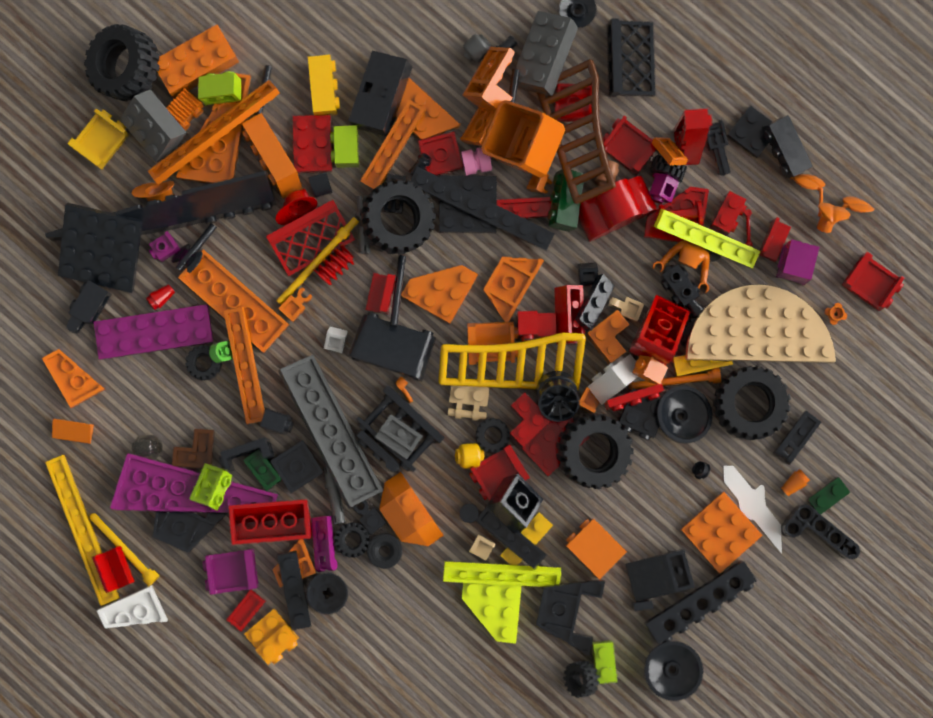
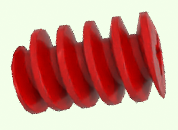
M340 244L342 251L335 249L336 256L329 254L330 261L324 259L325 266L318 264L319 272L314 270L330 286L332 285L331 278L336 281L338 280L336 273L343 275L342 268L349 270L347 263L355 264L353 255L342 244Z

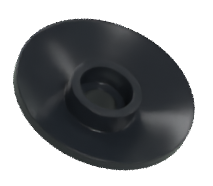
M562 0L559 13L560 16L572 18L578 28H583L594 20L597 6L595 0ZM579 9L581 13L575 14L574 10Z

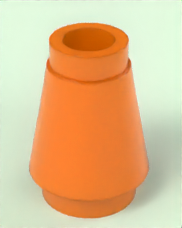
M799 469L792 473L781 489L789 497L791 494L807 486L810 479Z

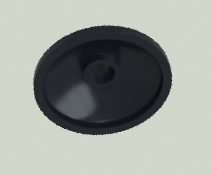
M678 386L668 390L659 400L656 411L657 421L662 432L671 440L682 444L693 443L702 439L712 424L713 414L708 399L699 390L689 386ZM678 414L682 415V420L678 419Z
M667 641L659 644L649 653L644 665V675L649 688L657 696L669 701H679L690 697L699 688L703 679V664L698 653L689 645L679 641ZM670 666L675 667L673 673H670L668 670Z

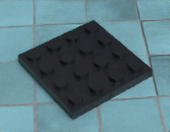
M72 203L65 204L58 276L82 282L89 280L99 286L132 293L135 286L143 220Z

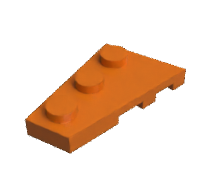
M60 349L42 358L70 408L105 390L104 387L97 383Z

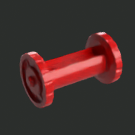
M695 200L694 208L669 211L687 220L696 219L697 224L703 225V208L700 200ZM663 204L658 206V215L661 209L665 210Z

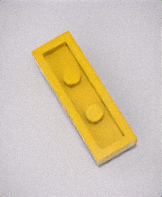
M686 355L673 357L672 359L676 377L733 365V361L685 360Z
M538 512L528 527L520 533L536 545L553 524ZM508 547L500 555L510 565H518L522 561Z

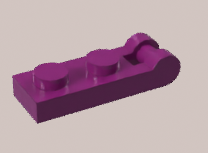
M332 516L312 518L315 569L317 572H324L326 569L328 571H335L338 564L334 555Z

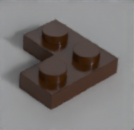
M194 429L193 448L173 447L172 465L203 468L205 463L212 465L215 430Z

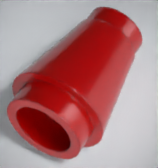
M168 284L149 293V296L145 299L153 310L161 309L175 294V291Z

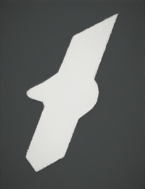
M724 466V483L738 499L740 510L748 519L754 520L782 554L781 524L766 506L764 485H760L756 490L752 489L734 466Z

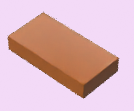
M655 137L652 144L669 165H686L688 159L670 138Z

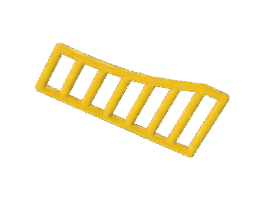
M559 333L510 344H443L440 350L438 383L448 386L536 389L538 381L543 376L546 344L558 342L555 371H562L566 341H577L573 379L578 391L586 336L581 333ZM538 346L534 382L523 381L526 349ZM518 350L515 381L504 380L506 352ZM448 352L460 353L458 378H446ZM499 352L496 380L485 379L487 353ZM468 353H479L477 379H465Z

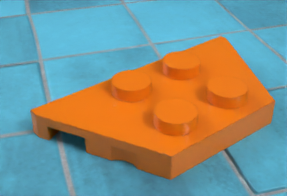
M410 78L408 79L396 118H398L410 99L426 109L413 131V134L420 140L443 134L445 131L453 128H459L460 123Z
M502 257L483 291L504 322L510 321L543 264V259Z

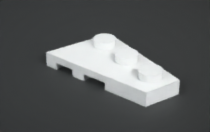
M152 585L97 610L105 628L168 621Z

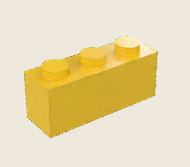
M330 55L308 57L314 115H337L340 102L339 97H335V90H338L337 79L333 78V72H336L335 60L332 61Z

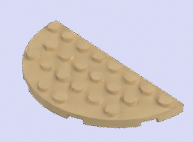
M768 285L738 287L720 295L708 304L694 322L687 340L685 360L836 362L835 350L829 331L815 310L793 293Z

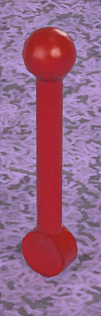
M746 209L744 212L747 226V242L745 245L752 247L753 243L751 242L750 216L752 211Z

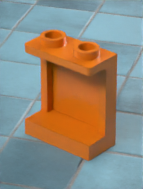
M513 322L467 323L468 345L515 343L514 339H518V327H514ZM518 350L506 352V361L515 363V357H518ZM499 352L487 353L486 362L498 361ZM468 353L469 365H477L479 353Z
M587 518L579 526L581 530L577 534L573 532L566 539L568 543L565 546L598 579H601L627 551L594 518L591 520Z

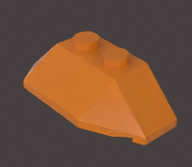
M401 472L385 482L379 510L401 542L430 546L444 536Z

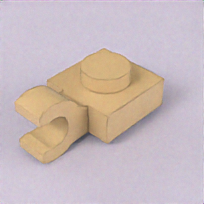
M612 297L608 306L621 310L620 313L624 318L638 322L644 303L626 297L624 302Z

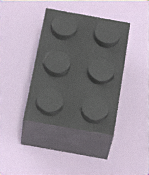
M151 90L135 95L120 118V121L155 162L164 159L175 151L187 133Z

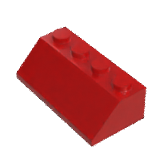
M307 499L229 505L232 545L310 539L312 537L311 517Z

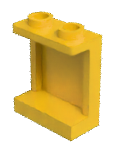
M96 108L94 110V117L76 139L71 138L67 144L102 170L127 139L129 133L125 130L126 127L120 121L115 123L110 119L112 116L104 109L99 111Z

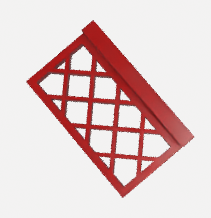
M331 200L266 237L287 275L291 276L307 267L317 257L318 251H322L319 249L322 238L329 241L333 240L323 237L325 225L336 228L335 237L338 229L341 228L339 227L340 222L343 227L346 226V222L334 200ZM336 212L339 218L337 226L326 223L328 216ZM312 224H323L321 235L310 233ZM309 226L307 232H306V231H303V229H305V228H307V227ZM351 231L349 232L350 239L340 242V244L345 246L355 240ZM297 232L307 234L304 245L293 242L294 235ZM309 235L320 238L317 248L306 246ZM292 236L291 241L286 240V238ZM281 241L290 243L287 254L279 252L276 244ZM292 244L303 247L300 258L289 255ZM340 244L335 249H340ZM305 247L316 250L312 260L302 258ZM281 254L286 256L285 261L282 258ZM288 257L299 259L297 268L292 271L286 265ZM301 260L306 261V263L300 266Z

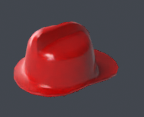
M305 189L293 191L286 196L284 206L277 212L275 220L280 225H287L315 210L318 202L314 197H310Z

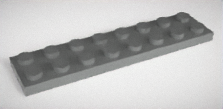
M314 355L280 369L278 372L348 509L381 493L383 490Z

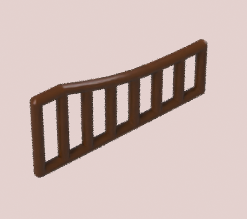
M591 59L561 72L558 82L587 68L591 77L552 96L546 97L544 94L537 93L543 113L555 120L591 104L592 114L564 126V134L591 122L593 124V132L563 146L560 142L557 149V155L575 204L584 202L616 186L601 134L599 76ZM592 85L591 96L551 113L549 104ZM595 140L596 150L568 162L565 155L566 152ZM594 158H600L602 166L573 178L572 168ZM601 174L605 175L607 183L579 195L577 185Z

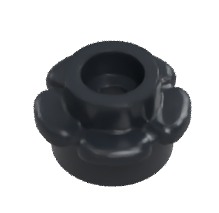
M703 461L695 463L692 468V472L698 480L708 477L711 470L710 465Z

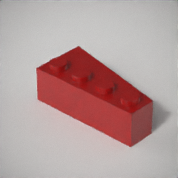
M708 108L684 110L673 129L675 145L688 159L686 165H698L700 163L709 126H712V116L708 114Z

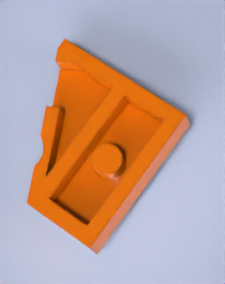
M299 539L289 552L297 550L303 579L315 574L316 570L304 539ZM278 563L274 567L273 572L280 588L283 587Z

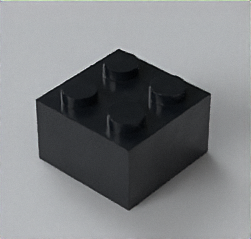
M517 473L502 480L487 507L512 532L528 527L544 499Z

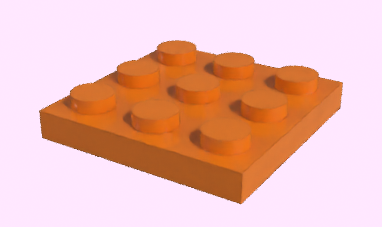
M725 492L718 495L680 529L719 574L763 536Z

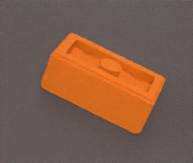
M53 419L52 438L91 444L94 425Z

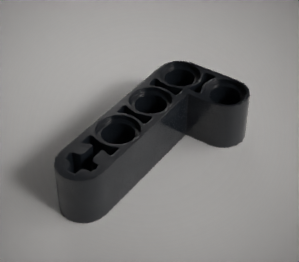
M809 505L796 506L781 526L782 533L787 537H798L805 528L845 559H856L860 555V547L856 542ZM802 508H805L808 513L805 519L800 517V510ZM818 520L823 524V528L820 531L815 529V523ZM790 523H793L796 527L793 534L788 532V525ZM832 533H836L838 536L836 543H832L830 540ZM841 545L851 547L852 554H847L848 550L845 547H841Z

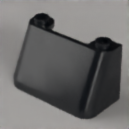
M368 312L367 315L363 314L348 353L349 359L358 362L362 360L363 363H369L403 374L404 376L409 375L414 380L422 382L436 341L433 332L424 329L420 332L401 325L393 328L390 327L389 321L379 319V315Z

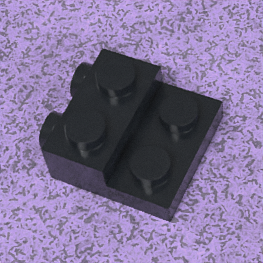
M649 398L641 400L642 403L631 406L630 403L626 404L618 422L628 432L631 433L632 430L638 432V436L643 439L655 438L659 429L656 411L660 399L649 400Z

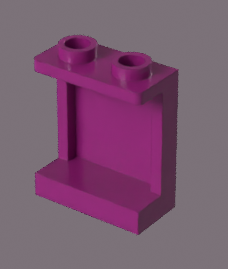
M254 549L205 556L203 569L204 572L207 571L208 579L205 580L206 591L210 592V595L259 588Z

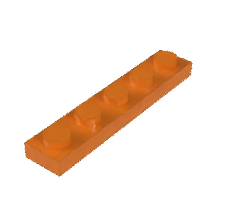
M410 99L407 101L360 180L362 183L372 189L383 183L426 111L425 108Z

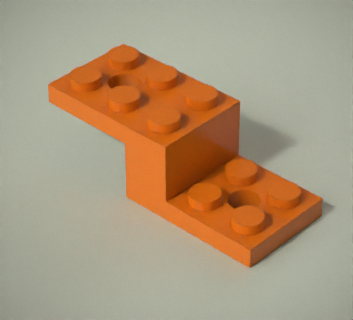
M490 47L463 93L464 97L478 107L460 139L465 144L482 146L499 103L504 100L511 101L512 99L509 94L496 85L502 79L506 67L512 62L515 52L511 48Z

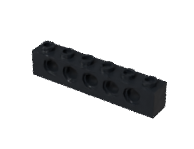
M741 560L650 618L644 624L656 643L660 644L671 641L673 639L672 636L677 632L682 634L689 629L688 625L695 622L697 624L706 618L704 615L708 612L714 613L722 608L721 604L725 601L729 603L738 597L737 594L742 590L747 592L754 587L753 583L757 580L745 561ZM736 577L738 580V585L735 588H731L729 584L730 579ZM716 588H720L722 595L716 599L713 596V591ZM701 598L706 601L703 609L697 607V601ZM683 609H688L690 612L687 619H682L680 616ZM668 619L673 621V627L670 630L664 628V622Z

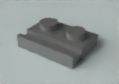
M390 414L375 436V439L407 460L423 436Z

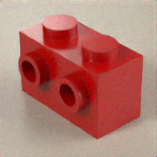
M729 191L709 229L724 236H727L730 232L734 233L738 225L736 219L739 215L742 216L747 206L744 204L747 199Z

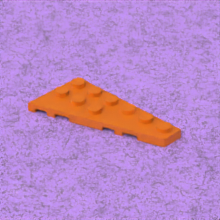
M235 73L241 79V100L248 96L251 76ZM240 101L214 104L212 112L201 130ZM242 124L237 125L227 135L221 137L211 147H208L196 158L185 164L180 172L178 171L176 178L209 184L233 179L235 177Z

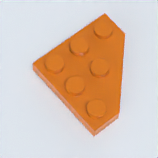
M460 265L412 278L404 288L401 297L451 324L478 274Z

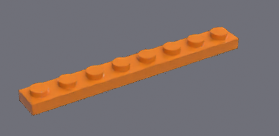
M268 80L149 169L148 173L157 185L166 181L169 176L182 169L185 164L196 158L208 147H211L217 140L227 135L253 113L259 111L266 103L272 101L280 92Z

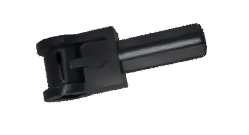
M720 119L718 122L712 123V126H709L706 143L708 151H714L719 174L724 176L730 174L731 171L724 148L729 144L724 123Z

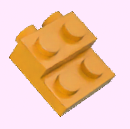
M275 608L244 634L267 665L271 662L276 664L283 658L281 653L286 649L290 652L298 645L296 641L299 639L298 635Z

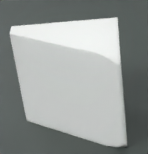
M329 327L324 349L343 353L348 331Z

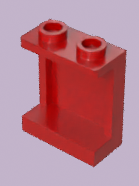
M624 115L622 119L618 118L612 125L614 130L611 134H605L603 143L606 154L637 176L657 149L652 144L653 139L628 122L627 117Z
M865 252L848 274L842 286L878 311L884 308L887 309L893 302L892 296L894 293H899L903 288L904 284L902 282L905 278L903 276L898 277L873 260L872 254Z
M511 445L482 461L478 468L471 467L472 472L469 473L474 484L478 482L482 489L479 492L483 499H488L489 501L504 478L517 473L525 481L530 478Z

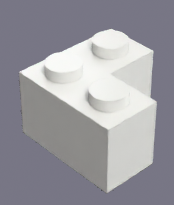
M631 354L625 358L620 356L603 369L605 371L603 375L600 372L592 378L593 383L588 388L601 405L639 377L632 373L636 361Z

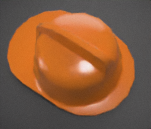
M156 182L145 183L137 186L131 193L134 197L146 198L148 202L152 200H161L162 202L165 201L166 196L173 194L172 187L174 182H161L159 185Z

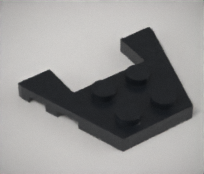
M157 511L152 537L189 554L228 513L209 512L207 517L203 518L192 512Z
M605 580L544 586L536 625L555 637L564 640L569 645L583 651L586 655H590L593 637L574 633L581 595L602 598Z

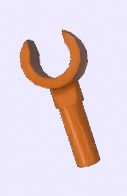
M399 377L395 382L396 386L402 391L409 403L413 402L410 394L404 388L408 382L403 377Z

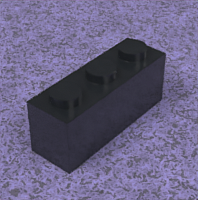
M789 115L780 117L762 127L764 130L763 135L770 143L772 154L778 160L780 171L786 178L794 177L813 167Z

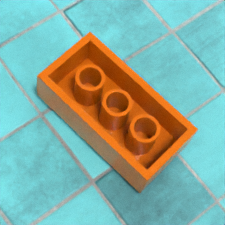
M217 24L159 57L160 61H158L159 71L157 72L170 95L175 99L184 88L190 91L197 87L200 76H206L209 73L220 74L239 63Z

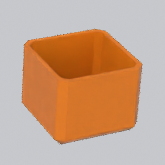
M504 100L499 103L481 149L483 154L507 166L542 178L549 171L564 135L565 128L562 123L543 112Z

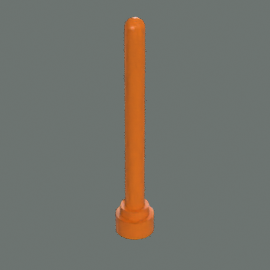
M714 368L702 374L663 378L661 383L663 386L708 381L715 384L721 383V374L719 368ZM638 381L631 382L628 387L630 390L633 388L643 389L657 384Z

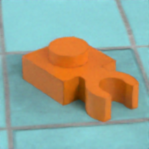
M303 287L299 289L296 298L291 295L278 308L292 322L306 309L302 304L309 302L313 297L310 294L307 298H303L302 293L305 291Z

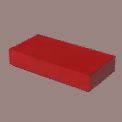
M250 589L226 620L242 632L266 600Z

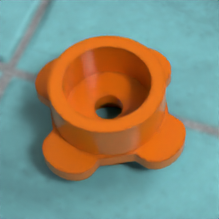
M835 303L833 307L825 309V315L829 317L830 324L836 325L838 321L847 318V313H845L840 303Z

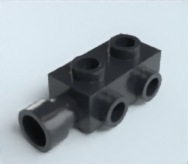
M678 264L674 267L672 265L668 266L662 271L664 273L661 276L662 281H660L662 287L666 291L670 290L673 294L671 299L674 304L680 305L683 308L687 306L690 310V315L695 319L704 310L703 305H700L696 300L700 296L699 288L694 282H690L688 272L684 267H680ZM673 274H677L679 279L674 280ZM688 290L690 295H684L683 291Z

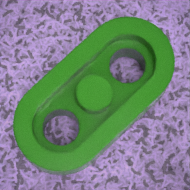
M230 341L211 345L209 355L214 362L220 363L233 360Z

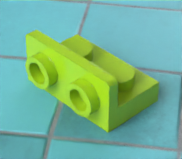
M205 463L190 500L217 511L223 502L227 488L231 484L232 474L224 469Z

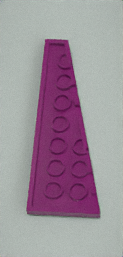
M127 453L110 509L124 511L229 513V505L276 502L278 494L231 482L225 492L222 504L216 511L190 500L201 473Z

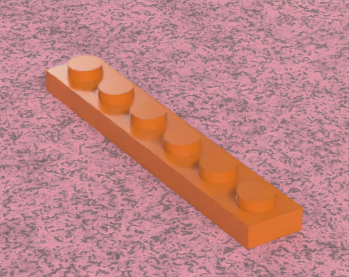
M244 307L225 310L224 316L246 424L261 422L265 409Z

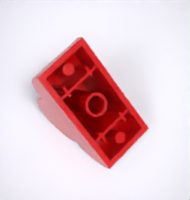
M642 176L629 180H619L615 182V188L580 203L578 219L589 242L658 210Z
M656 295L628 352L638 357L640 355L652 357L666 366L671 362L676 353L690 311Z

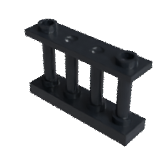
M387 385L383 390L385 393L384 399L364 421L358 417L359 424L357 426L365 433L369 430L376 436L377 433L370 425L389 404L392 405L395 402L399 409L394 417L401 421L403 417L409 415L414 420L410 428L416 432L418 429L421 430L423 428L428 433L426 435L427 438L407 460L388 448L402 461L400 465L407 472L410 469L414 472L416 469L412 464L432 443L437 441L440 444L445 437Z

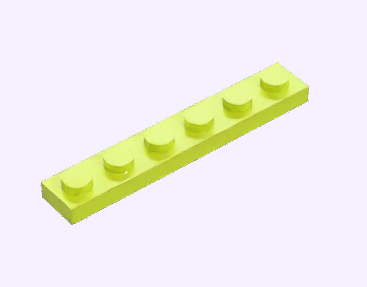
M661 209L654 227L750 268L754 267L760 251L664 209Z
M444 562L443 582L544 587L560 584L561 568L538 566L534 570L531 566Z

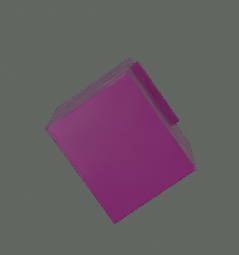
M791 239L782 248L776 278L786 279L802 285L811 281L820 247Z

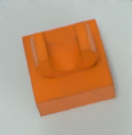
M548 174L542 178L532 175L526 189L531 192L548 193L544 186L545 184H552V181L548 179Z

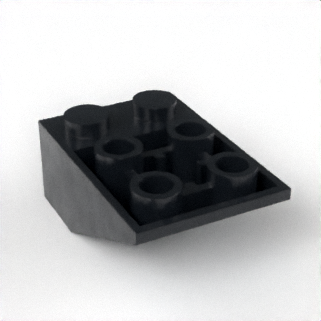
M684 549L625 564L636 602L695 588Z

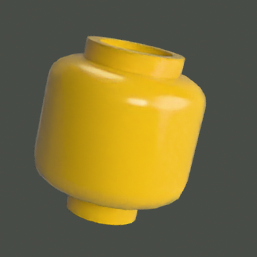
M476 443L461 444L455 450L456 464H459L463 469H469L473 466L478 468L481 461H484L483 449H480Z

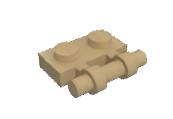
M451 386L449 403H456L457 406L456 409L448 408V416H455V419H461V417L472 418L473 421H478V419L486 420L487 412H479L480 406L487 407L489 387ZM462 404L473 405V411L462 410Z

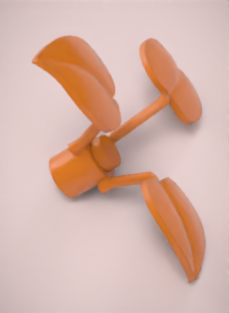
M798 174L790 178L806 189H817L819 191L818 216L820 219L817 229L821 232L831 233L835 223L848 219L850 213L846 208H850L855 212H871L875 210L867 202L857 197L843 198V203L845 204L842 207L823 203L822 187L825 186V183L820 178L809 174Z

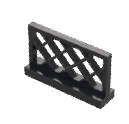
M611 18L607 23L609 97H654L656 91L653 22L619 21V18ZM621 26H627L632 33L626 37L621 32ZM640 27H648V36L646 38L637 31ZM633 34L642 41L637 47L629 41ZM625 42L633 50L628 56L622 51V45ZM643 43L649 48V54L646 57L638 50ZM634 52L642 59L638 65L629 58ZM625 61L634 68L629 74L622 69V64ZM643 62L650 68L646 75L639 68ZM635 70L643 77L638 84L630 77ZM626 79L634 86L631 91L623 90V82ZM644 79L650 85V91H644L639 86Z

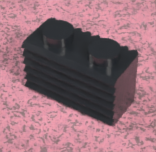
M266 409L261 427L286 435L288 432L291 433L294 422L291 421L292 417Z

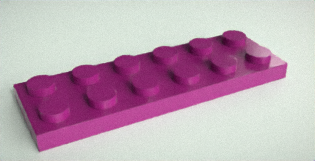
M208 304L94 322L99 360L214 343Z

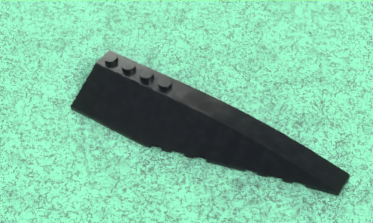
M265 171L184 190L181 196L171 194L166 196L165 201L152 200L146 203L145 207L136 205L113 213L143 220L141 235L204 222L211 224L217 222V219H232L236 217L235 215L241 213L249 215L257 209L262 211L273 208L272 206L276 205L272 184ZM63 228L45 233L46 238L49 240H61Z

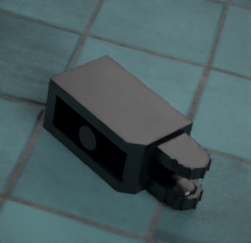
M89 280L81 286L79 290L80 295L77 300L74 299L70 304L69 314L72 316L66 325L69 332L77 334L84 327L85 323L88 325L94 324L112 296L110 292Z

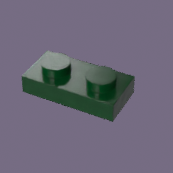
M257 449L243 460L266 491L282 480L271 463L263 458L260 449Z
M836 477L808 498L807 501L813 509L822 514L851 492L842 480Z

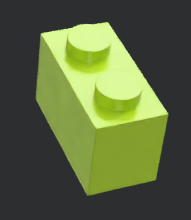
M226 71L223 74L209 73L206 76H200L198 81V98L205 105L241 101V79L231 71Z
M357 125L334 126V132H331V144H334V151H331V161L335 162L336 168L359 167Z
M611 640L592 642L594 669H597L596 675H599L597 681H599V684L617 682L613 642Z

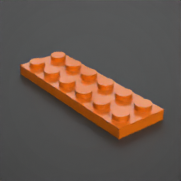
M203 249L201 251L203 255L198 266L191 273H188L186 268L178 278L224 319L225 310L244 307L251 342L265 353L289 324Z

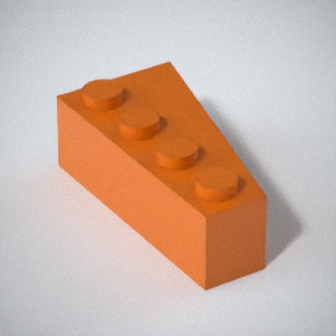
M260 113L241 123L244 129L241 132L246 142H251L250 148L255 156L258 155L260 158L259 163L262 169L268 172L271 184L275 185L282 199L289 193L302 189L297 170L263 114Z

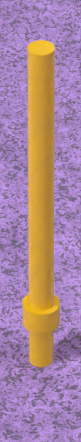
M355 217L344 228L341 227L337 231L338 234L281 294L276 300L280 305L297 290L317 268V265L321 264L343 239H347L350 235L349 232L359 223Z

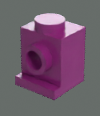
M654 173L653 177L655 179L649 191V194L653 196L652 200L659 204H663V202L671 203L679 181L668 174Z
M168 231L149 244L151 247L149 250L150 254L155 260L158 258L161 262L181 250ZM165 244V248L160 250L159 246Z

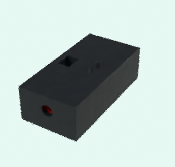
M372 50L348 120L352 126L357 125V129L383 136L388 135L393 127L412 70V65L407 59Z

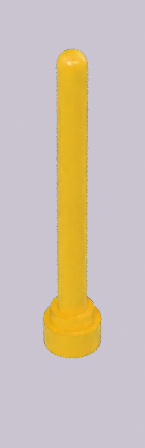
M92 513L90 515L91 521L116 547L121 546L125 557L142 574L143 582L147 586L152 585L160 575L155 570L148 569L97 514Z

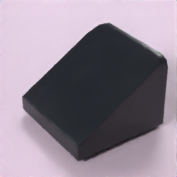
M326 172L308 178L314 198L333 193Z
M596 262L578 264L579 285H593L598 276Z

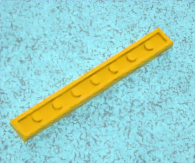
M65 455L46 461L45 464L100 606L120 599L117 590L105 593L92 557L101 554L102 550Z

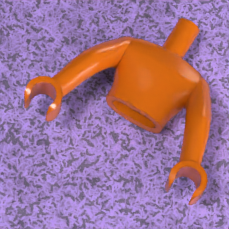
M680 241L660 261L652 265V269H654L656 264H660V272H662L664 265L680 251L678 262L693 269H696L702 262L700 284L697 287L700 289L701 285H705L706 291L704 294L709 291L707 277L710 256L709 252L701 246L689 241Z

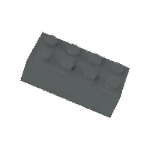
M537 11L515 68L520 69L519 89L548 96L553 95L578 29L572 18Z

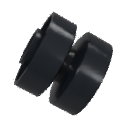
M551 371L540 378L537 383L536 392L542 415L555 422H562L572 418L577 413L580 404L577 386L573 377L563 371Z

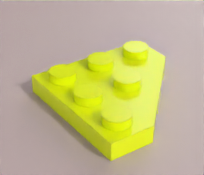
M463 583V601L497 642L516 643L521 586Z

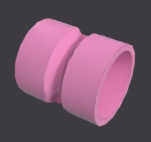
M477 148L476 152L472 150L461 151L466 176L476 174L477 170H480L481 173L492 171L490 157L483 154L481 148Z

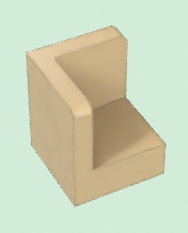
M478 534L469 552L486 561L495 543Z

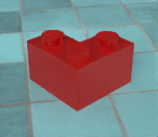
M518 311V339L525 342L534 338L555 335L556 313Z
M523 393L510 406L523 420L510 432V435L523 448L551 420L542 415L539 406L526 393Z

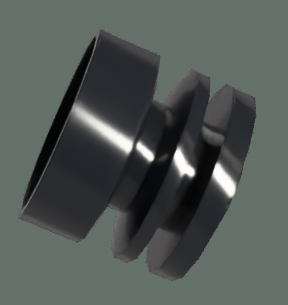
M322 573L310 581L307 588V599L315 611L321 614H333L345 606L348 599V588L340 576L333 573ZM327 588H330L333 593V597L330 596L329 599H325V595H322V592L326 591Z

